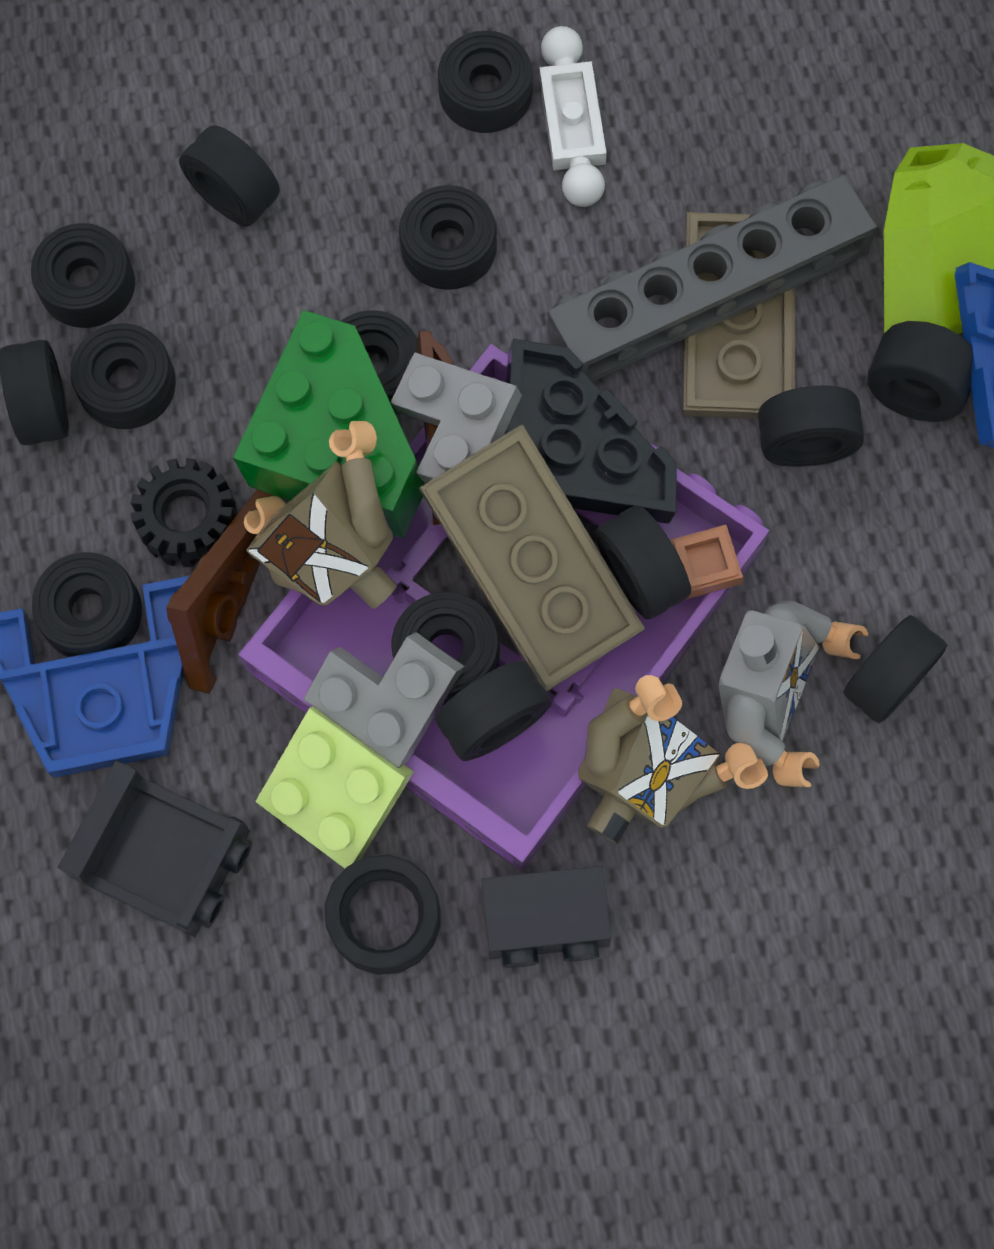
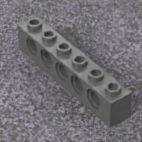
M844 174L828 182L824 180L814 181L805 186L797 196L778 205L776 202L764 204L757 208L749 218L730 227L726 224L716 226L705 233L700 241L682 249L679 247L666 249L658 254L650 264L632 272L630 270L616 272L607 278L602 286L587 293L575 292L566 295L556 302L552 309L548 310V337L553 345L569 348L583 362L584 365L581 371L594 382L868 254L877 226ZM806 228L813 231L816 235L804 236L796 232L795 229ZM758 250L765 253L768 257L756 259L749 256L746 252ZM705 272L712 273L719 277V280L707 282L701 280L697 275ZM653 295H663L669 298L671 302L657 305L650 302L647 298ZM611 317L619 320L622 324L615 328H607L601 326L598 321Z

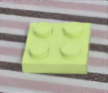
M312 706L304 716L255 802L343 868H346L362 859L414 771L405 765L397 768Z

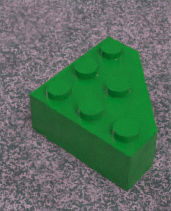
M303 310L239 443L233 460L249 487L291 501L333 463L337 461L342 466L346 462V457L337 456L332 452L329 446L331 434L335 430H349L351 421H367L374 427L377 441L374 450L369 455L364 456V458L371 460L378 495L388 527L391 529L392 535L404 539L423 498L418 488L425 484L416 473L418 464L356 327Z

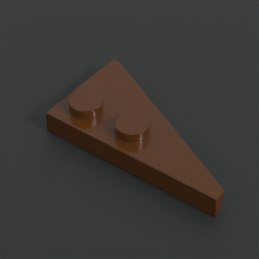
M260 490L254 492L209 552L202 556L196 569L182 587L171 596L166 606L167 618L171 623L189 689L210 693L215 685L217 677L211 673L208 663L217 639L231 642L237 626L239 612L245 605L260 565L257 559L248 558L249 553L246 549L257 534L247 531L244 526V518L249 511L258 510L255 504L257 499L275 495Z

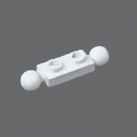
M559 26L548 31L542 40L541 53L549 66L539 67V81L553 171L569 169L562 181V190L566 199L575 206L588 207L598 202L604 193L605 181L602 173L595 166L606 164L605 140L592 61L577 63L583 50L581 38L575 30L566 26Z

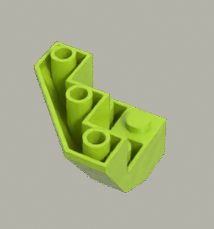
M965 143L911 147L894 173L884 226V333L894 324L906 321H922L946 327L960 334L963 333L955 281L956 268L972 262L994 270V155Z

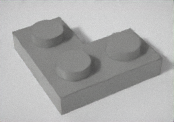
M414 352L390 404L398 413L438 426L416 472L422 481L428 482L503 436L522 394L515 385Z
M417 632L406 637L384 677L342 647H338L328 654L303 700L394 766L400 768L411 758L465 666Z

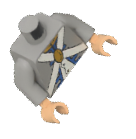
M795 601L778 602L768 607L764 613L748 610L720 676L718 687L725 726L729 737L736 743L741 742L750 745L756 757L762 759L764 765H773V775L777 784L789 787H811V783L803 777L802 767L818 769L820 766L819 759L812 752H786L783 741L818 653V643L822 642L825 652L829 655L857 660L861 658V655L851 651L850 639L852 635L868 637V631L864 626L836 621L831 623L830 617Z

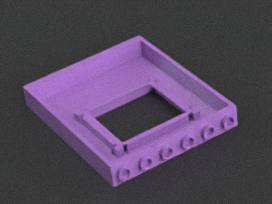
M490 344L470 371L506 382L508 352L504 353ZM424 427L409 444L418 467L426 452ZM677 469L676 513L669 524L658 522L670 540L727 525L742 575L746 573L763 550L770 531L763 526L761 518L755 512L742 505L732 506L716 495V490L706 479L693 473L686 475L679 469ZM424 497L419 504L405 538L393 535L392 542L377 564L397 583L395 590L381 605L372 609L351 588H348L327 606L318 605L306 595L290 590L238 654L245 670L305 714L312 705L303 700L330 651L338 647H342L384 677L393 661L391 639L397 620L413 602L431 594L413 580L448 537L441 525H433L432 510ZM574 509L575 512L597 527L617 517V515ZM401 583L408 587L407 591L402 588ZM734 587L685 599L652 619H645L633 607L645 627L643 631L551 688L557 692L556 696L548 690L547 693L552 702L548 711L522 734L482 757L470 761H462L452 749L449 740L443 735L434 718L411 758L404 764L414 771L405 787L523 872L587 786L579 780L578 770L585 756L588 725L592 719L603 713L614 687L637 695L635 690L636 684L645 675L656 676L663 684ZM440 635L431 642L455 660L463 652V644L453 635ZM499 642L500 658L498 668L523 660L522 657ZM572 684H573V688H572V690L570 691V693L567 692V691L569 690V688H570V687L572 686Z

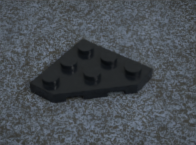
M513 338L508 350L506 383L517 386L522 397L505 434L519 425L524 426L572 508L618 516L630 507L639 505L648 511L657 522L669 524L676 513L677 462L662 446L655 450L635 428L638 421L608 389L601 392L581 371L584 365L583 362L569 348Z

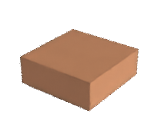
M727 525L670 540L689 578L691 595L687 599L743 584V575Z

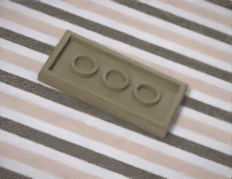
M687 212L685 247L700 241L702 236L712 228L723 224L730 227L749 218L751 214ZM758 250L746 252L749 256L756 259L768 257L765 253ZM705 272L697 275L701 280L707 282L719 280V277L712 273ZM795 288L684 339L682 416L758 419L759 408L766 400L779 393L795 389Z
M523 425L517 426L418 488L522 659L531 667L537 676L538 682L545 688L546 692L645 629Z

